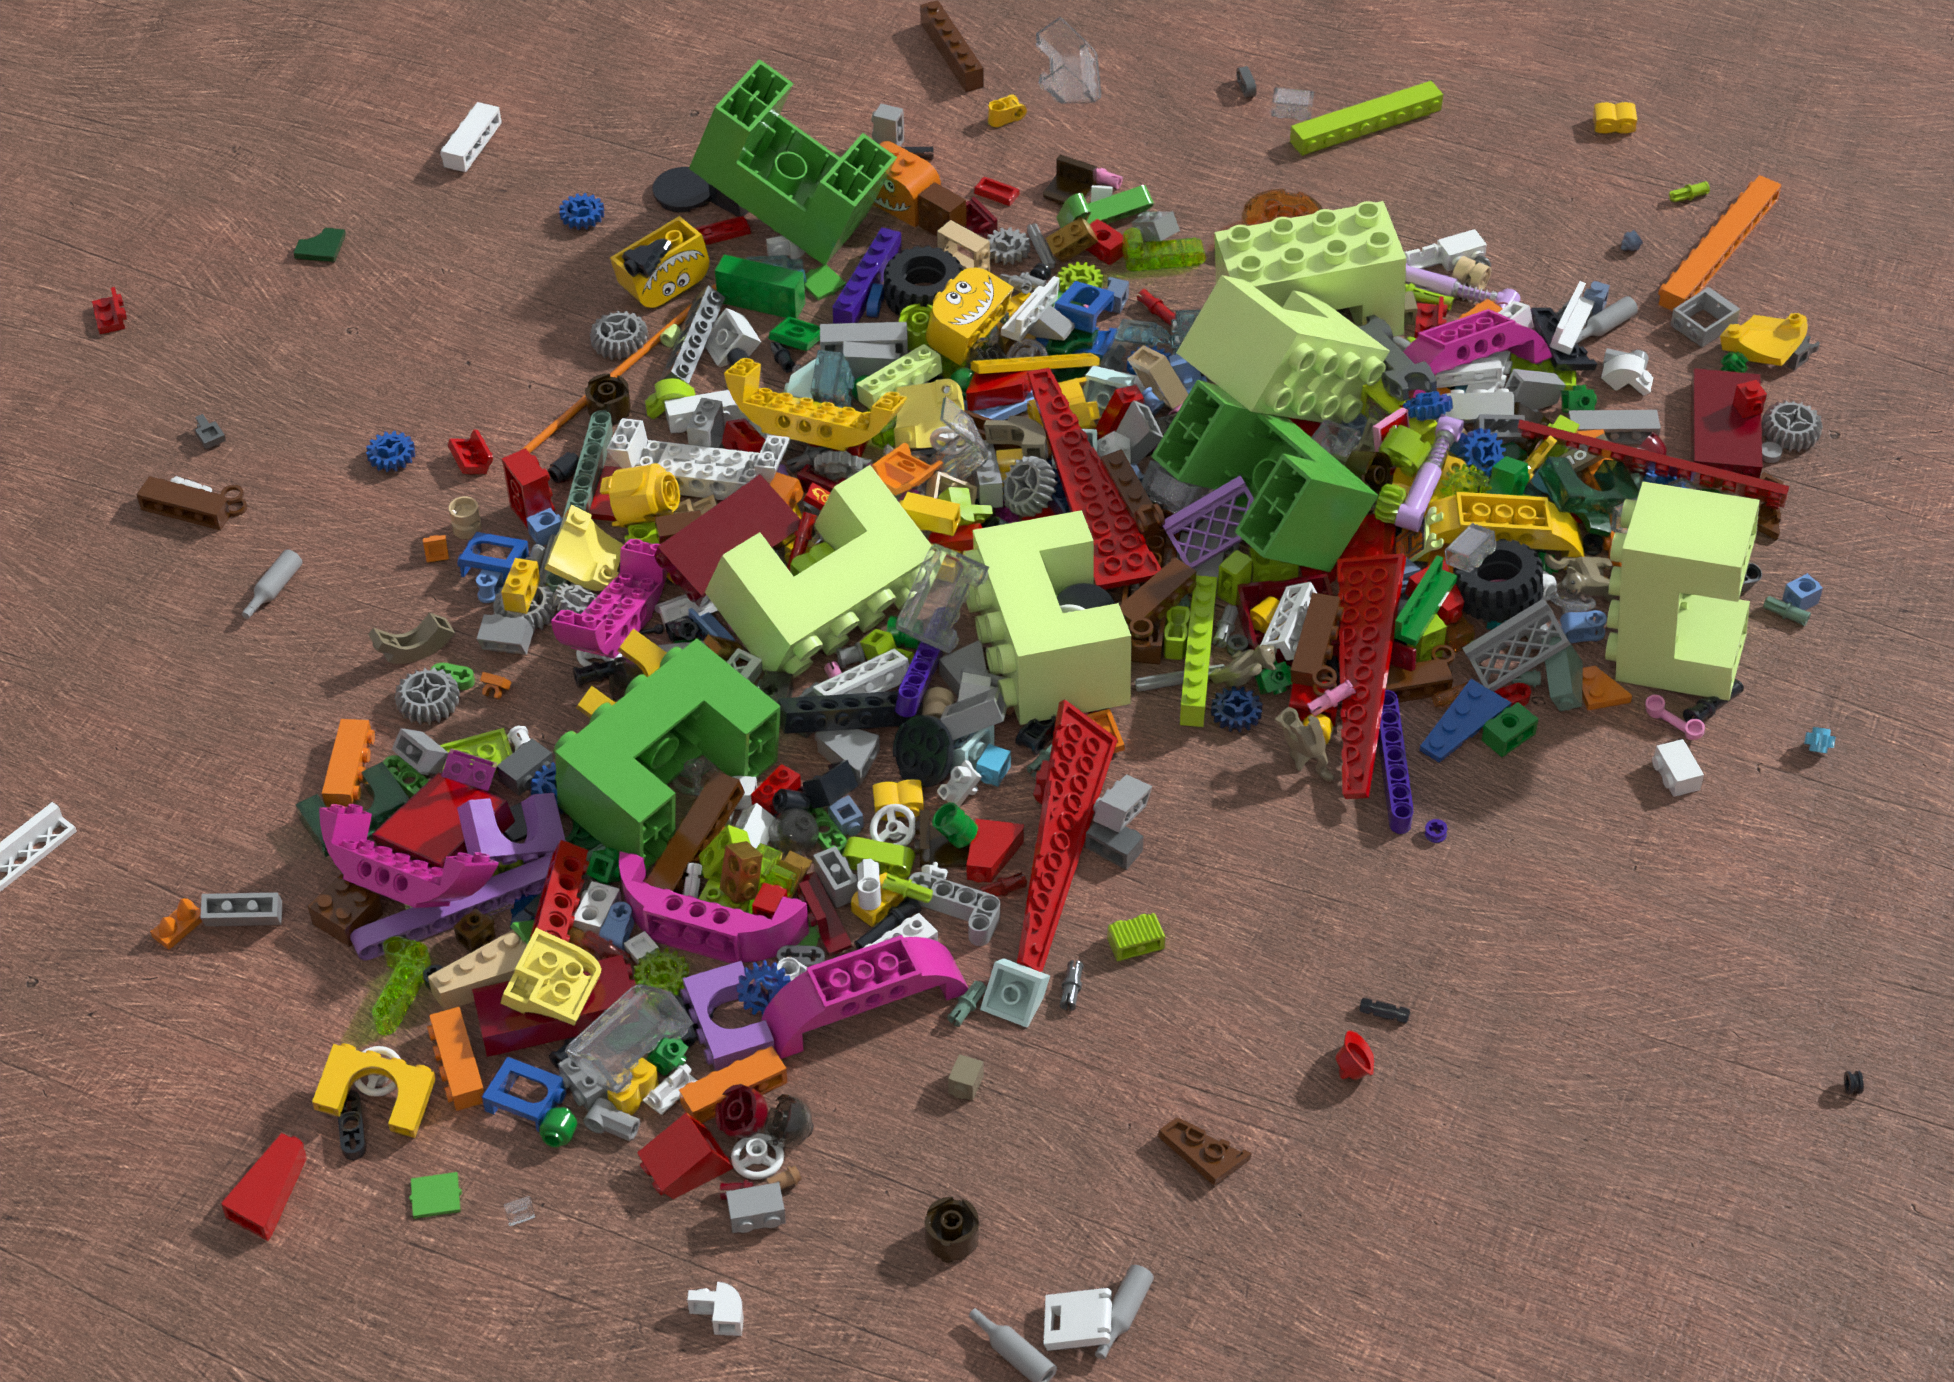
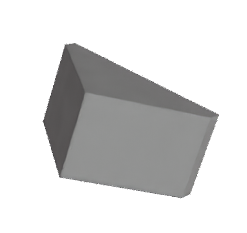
M1049 305L1034 324L1029 334L1039 338L1065 340L1075 328V325Z

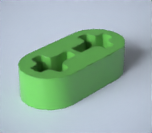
M437 663L431 668L432 670L435 667L437 672L443 669L446 674L450 673L457 682L459 690L470 689L475 684L473 670L468 667Z

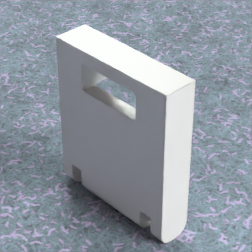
M1101 1288L1046 1295L1044 1345L1046 1349L1050 1351L1110 1343L1108 1332H1111V1290ZM1054 1313L1057 1316H1061L1060 1330H1054Z

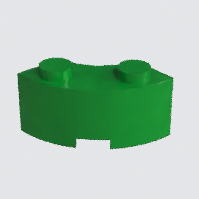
M1505 456L1492 466L1491 479L1483 493L1522 496L1525 486L1530 479L1528 463Z

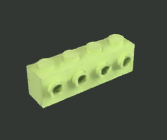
M923 344L856 384L859 402L871 409V406L885 393L897 392L896 387L924 384L943 372L940 354Z

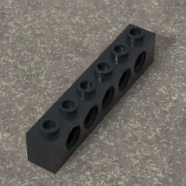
M898 691L778 698L777 703L780 705L779 726L784 734L901 726L902 723H905L912 717H903L896 713ZM922 702L914 716L922 715Z

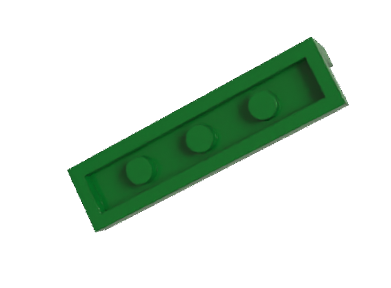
M1438 555L1435 557L1395 620L1394 638L1416 647L1455 585L1457 575L1442 570L1443 557Z

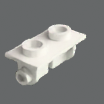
M1434 243L1422 247V252L1419 249L1404 252L1406 263L1411 267L1423 269L1444 262L1439 256V253L1442 251L1439 244L1436 245Z
M687 1064L679 1065L677 1070L654 1090H651L643 1101L660 1115H663L680 1099L679 1089L683 1088L687 1083L698 1080L689 1074L692 1070Z

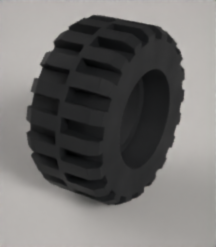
M915 246L910 250L908 248L902 250L901 254L897 253L889 260L884 269V299L887 306L896 315H900L904 308L913 304H920V307L933 306L936 294L945 290L950 279L954 280L964 270L963 266L955 256L953 257L948 251L944 252L942 248L936 247L935 249L931 248V246L919 248V246ZM918 283H931V284H933V285H930V286H917V285H915V284H918Z
M1490 539L1486 540L1485 543L1478 542L1472 548L1468 547L1454 564L1453 574L1457 575L1456 585L1464 600L1462 610L1468 615L1471 614L1477 620L1481 618L1484 622L1491 623V621H1497V623H1504V620H1509L1542 600L1544 592L1542 562L1538 554L1524 543L1520 545L1518 541H1507L1506 539H1499V541ZM1496 579H1505V580H1506V581H1501V582H1491V580H1496Z

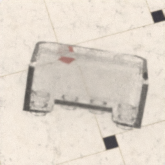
M1061 17L1037 32L1036 47L1041 53L1044 52L1050 61V74L1042 73L1039 75L1038 82L1040 87L1044 91L1047 90L1052 95V98L1061 104L1095 103L1101 98L1098 56L1093 47Z
M933 544L927 552L899 614L896 629L950 654L957 646L959 640L957 631L952 629V626L959 619L960 608L969 597L970 586L978 587L980 584L985 583L989 567L956 551Z
M638 984L630 988L566 1047L565 1053L600 1088L619 1093L631 1085L633 1075L629 1070L638 1065V1060L642 1056L653 1051L663 1037L668 1039L682 1038L688 1032V1028L693 1024V1021L671 991Z

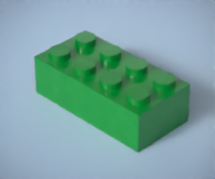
M723 255L715 269L716 291L725 297L723 304L784 318L789 316L798 319L805 306L803 272L729 255Z

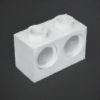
M591 882L588 890H584L578 909L572 913V916L575 917L573 926L576 935L598 940L600 930L605 923L610 907L617 902H622L619 888Z

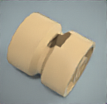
M1462 256L1454 268L1452 278H1456L1457 282H1461V285L1468 284V287L1471 285V288L1475 289L1477 287L1478 290L1482 288L1483 291L1489 281L1491 267L1480 262L1476 264L1475 260Z
M467 496L454 499L449 505L453 533L458 538L471 539L476 532H481L482 530L478 503L472 497Z
M942 687L927 690L923 699L922 715H930L940 720L945 707L954 704L953 693Z

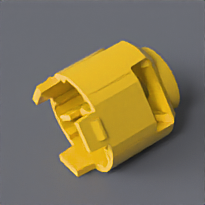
M1086 377L1058 383L1063 395H1065L1069 402L1073 414H1076L1080 427L1082 429H1094L1096 427L1094 420L1100 418L1097 401L1086 402L1081 386H1085L1087 382ZM1035 399L1027 401L1029 419L1038 422L1043 427Z
M654 463L618 469L613 473V476L602 478L600 493L602 495L609 494L611 508L617 520L612 522V527L628 528L629 525L655 522V517L671 515L678 508L680 491L677 480L671 472H666L665 468L660 464Z

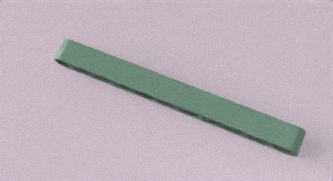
M596 411L591 416L564 515L571 505L589 513L607 457V447L613 435L611 415L607 411ZM547 572L546 585L549 586L553 595L558 585L562 586L563 583H566L570 586L572 583L552 572Z

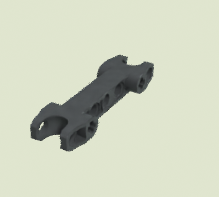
M1370 315L1366 317V325L1357 326L1390 351L1383 362L1386 365V369L1381 376L1383 387L1390 396L1399 401H1405L1409 399L1408 391L1423 390L1426 393L1437 391V380L1431 367L1425 361L1414 364L1393 342L1392 330L1383 319L1376 315Z

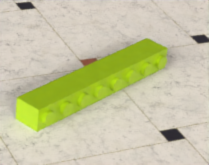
M1432 81L1403 89L1292 125L1290 142L1302 156L1442 110L1443 93Z
M1196 575L1197 585L1192 592L1180 725L1204 727L1217 577Z

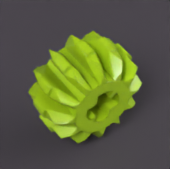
M1386 484L1382 487L1375 506L1376 519L1384 523H1395L1399 507L1405 502L1406 492L1404 488L1395 484Z

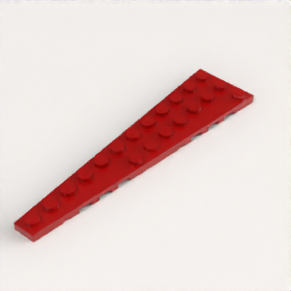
M1050 368L1028 371V381L1070 511H1082L1094 541V585L1105 590L1147 582L1161 570V567L1152 551H1149L1144 536L1139 533L1136 522L1129 515L1122 497H1120L1096 450L1090 445L1088 436L1080 427L1076 414H1073L1069 402L1065 395H1063L1062 389Z
M1521 419L1517 427L1518 433H1521V436L1527 439L1539 438L1544 441L1549 436H1552L1557 440L1555 445L1560 444L1571 450H1581L1595 456L1632 465V469L1645 472L1648 469L1655 471L1654 474L1661 477L1669 475L1676 477L1681 482H1694L1705 488H1715L1729 494L1757 499L1766 503L1765 506L1771 509L1778 510L1779 507L1784 508L1789 490L1787 485Z
M1403 553L1337 559L1338 597H1340V607H1344L1339 631L1340 685L1349 680L1353 686L1352 688L1356 691L1355 694L1342 700V794L1345 799L1369 798L1394 640L1395 620L1398 614L1406 557Z
M1065 699L1058 704L1017 958L1018 964L1039 972L1043 971L1086 839V832L1089 830L1094 814L1093 807L1100 796L1118 740Z

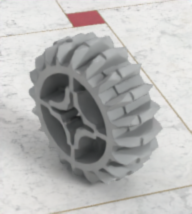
M618 310L617 313L613 314L610 312L608 316L602 315L601 319H596V323L592 324L590 339L593 349L596 350L597 354H602L603 358L609 356L611 360L614 358L621 360L624 357L629 358L639 348H643V345L648 340V331L641 317H636L635 313L629 315L627 311L620 313Z
M1784 400L1782 404L1776 402L1775 405H1770L1762 418V435L1766 437V441L1777 443L1782 449L1786 448L1789 452L1792 449L1799 452L1801 449L1808 450L1809 447H1814V444L1818 442L1823 428L1821 416L1817 415V410H1811V405L1804 406L1803 402L1798 404L1794 400L1791 403Z
M1023 456L1022 460L1016 459V465H1010L1011 470L1010 472H1005L1007 477L1006 480L1002 481L1004 483V505L1014 514L1022 517H1034L1036 513H1042V508H1048V501H1052L1051 495L1056 492L1053 487L1057 484L1054 479L1057 474L1054 473L1053 467L1042 458Z
M543 582L539 583L527 614L504 610L501 593L503 588H500L499 594H495L494 614H501L504 617L510 618L516 616L523 617L529 621L534 630L533 633L536 628L543 630L544 624L549 625L550 619L554 618L556 605H553V592Z
M435 667L432 670L424 668L421 672L415 669L413 675L407 673L406 679H400V685L396 686L395 701L397 709L402 713L404 719L409 718L411 723L417 721L420 725L423 722H428L430 725L431 721L436 720L440 723V718L448 719L449 713H454L455 707L459 703L460 693L455 679H453L450 673L446 674L443 669L438 672Z

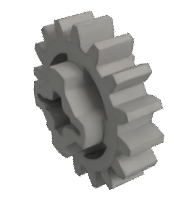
M1011 227L1008 230L1001 228L1000 232L993 230V235H987L986 240L990 241V260L995 258V263L1003 261V265H1006L1007 262L1013 265L1015 260L1022 262V257L1027 258V254L1030 252L1029 238H1026V233L1020 234L1019 229L1012 231Z
M827 451L826 453L823 452L822 455L817 454V457L814 459L815 471H819V474H826L829 479L833 480L841 479L842 477L848 479L849 474L861 471L863 466L862 459H858V456H851L847 451Z
M563 583L562 586L558 585L552 599L554 600L553 605L558 606V611L571 610L574 613L581 614L598 595L593 594L590 589H583L580 585L571 583L569 586Z

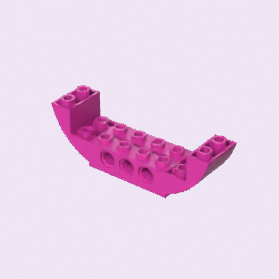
M1490 309L1418 333V338L1404 350V353L1414 364L1425 361L1431 367L1434 375L1444 370H1452L1461 364H1470L1478 358H1487L1490 354L1506 350L1533 364L1542 363L1543 360L1552 357L1548 345L1537 332ZM1417 389L1408 391L1409 399L1416 398L1418 393L1426 392Z
M629 539L620 548V573L581 614L574 613L571 610H561L551 620L556 639L561 644L570 646L571 649L615 659L619 654L617 650L632 629L639 632L652 618L655 605L659 601L668 573L657 564L654 557L656 549L660 544L646 543L640 539Z
M331 804L330 808L319 809L324 843L333 862L344 874L343 879L414 908L450 906L452 901L462 900L473 895L488 882L499 862L489 859L490 855L475 852L474 856L466 853H458L457 856H446L444 869L438 867L430 868L427 862L420 860L412 861L409 855L402 853L394 854L391 848L384 846L376 847L374 846L375 842L367 840L372 814L363 811L362 806L348 804V807Z
M621 851L619 853V869L625 903L631 906V917L634 922L654 942L732 964L738 961L755 962L777 956V952L781 947L797 945L809 934L807 904L799 899L782 897L772 920L767 919L762 915L749 914L740 909L724 907L716 902L703 901L694 896H685L669 889H660L644 883L643 881L646 878L644 858L634 853L629 854Z
M903 935L807 967V971L790 981L773 997L766 1007L761 1020H766L774 1040V1049L779 1058L782 1059L804 1051L802 1037L804 1032L938 985L946 1000L964 995L969 988L951 953L943 944L929 938L903 937Z

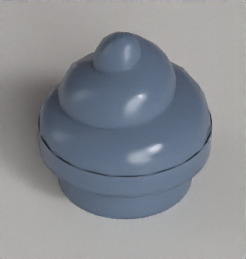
M1634 230L1626 232L1623 236L1621 249L1624 251H1637L1640 249L1643 241Z

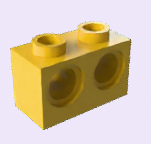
M515 558L501 591L505 611L527 614L540 583L537 561Z

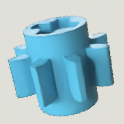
M1813 727L1812 733L1806 732L1804 744L1810 745L1809 751L1827 753L1828 748H1834L1836 737L1830 736V729Z

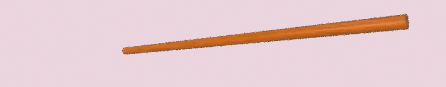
M716 283L711 286L714 290H716ZM692 304L643 345V348H639L636 353H633L610 373L611 377L617 378V375L621 376L661 342L660 335L667 328L671 327L672 324H676L678 327L683 323ZM584 395L522 449L526 448L529 453L534 451L587 405L586 396Z

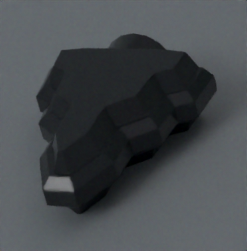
M661 238L649 245H641L634 250L629 249L625 251L622 259L625 261L624 267L632 277L639 274L644 278H649L656 270L661 259L672 246L671 242Z

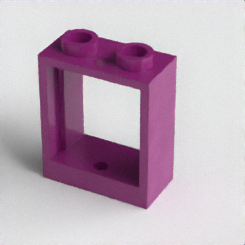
M451 748L441 776L489 791L497 762Z

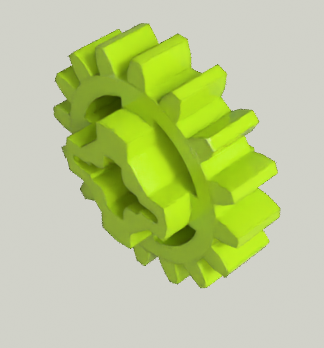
M1076 262L1075 266L1069 263L1068 268L1062 267V271L1058 272L1060 291L1065 292L1075 281L1102 288L1103 275L1100 274L1101 270H1095V265L1087 266V262L1083 265Z

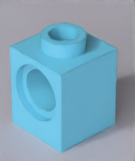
M988 744L976 763V772L982 776L980 780L983 783L999 787L1011 767V751Z

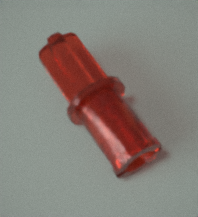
M1019 872L1007 878L1000 877L997 879V882L983 886L978 890L996 897L1000 895L1005 897L1012 891L1027 887V880L1025 875Z
M587 930L581 939L582 944L599 953L601 958L623 955V958L626 960L630 958L631 954L612 944V940L607 941L591 930Z

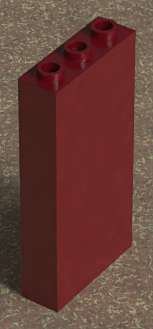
M1694 368L1691 380V462L1760 478L1763 467L1761 414L1742 418L1732 404L1736 386L1753 380H1757L1761 385L1760 374Z
M759 474L660 544L656 549L654 557L657 564L670 574L672 581L676 585H680L685 591L687 598L700 607L710 600L705 591L723 554L759 532L776 552L796 537L794 533L798 530L801 519L763 476Z
M623 955L597 960L601 966V973L575 1026L538 1013L525 1012L523 1014L501 1004L503 993L510 981L472 989L486 1056L490 1057L640 1022L638 1011L642 1010L639 995L634 996L638 992L635 980L633 979L631 965H625ZM583 972L585 976L591 975L589 972Z

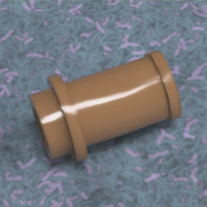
M787 1166V1170L766 1178L767 1184L779 1181L781 1190L793 1184L797 1186L798 1182L802 1180L796 1166Z

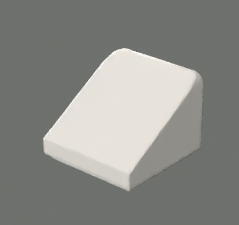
M1092 185L1091 202L1112 196V187Z

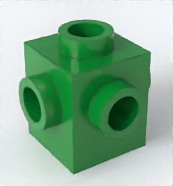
M1573 385V390H1561L1563 413L1595 410L1597 397L1594 389H1586V385Z
M1275 659L1273 663L1276 668L1272 671L1264 668L1259 674L1254 676L1261 695L1272 691L1274 695L1287 691L1286 686L1293 684L1291 683V668L1289 665H1286L1285 661L1277 663Z
M611 847L593 851L586 875L596 878L597 882L605 885L620 881V851Z
M667 1032L661 1038H654L648 1047L650 1052L645 1060L653 1064L657 1071L665 1076L674 1068L677 1070L679 1065H683L686 1057L683 1055L688 1046L682 1043L678 1036Z

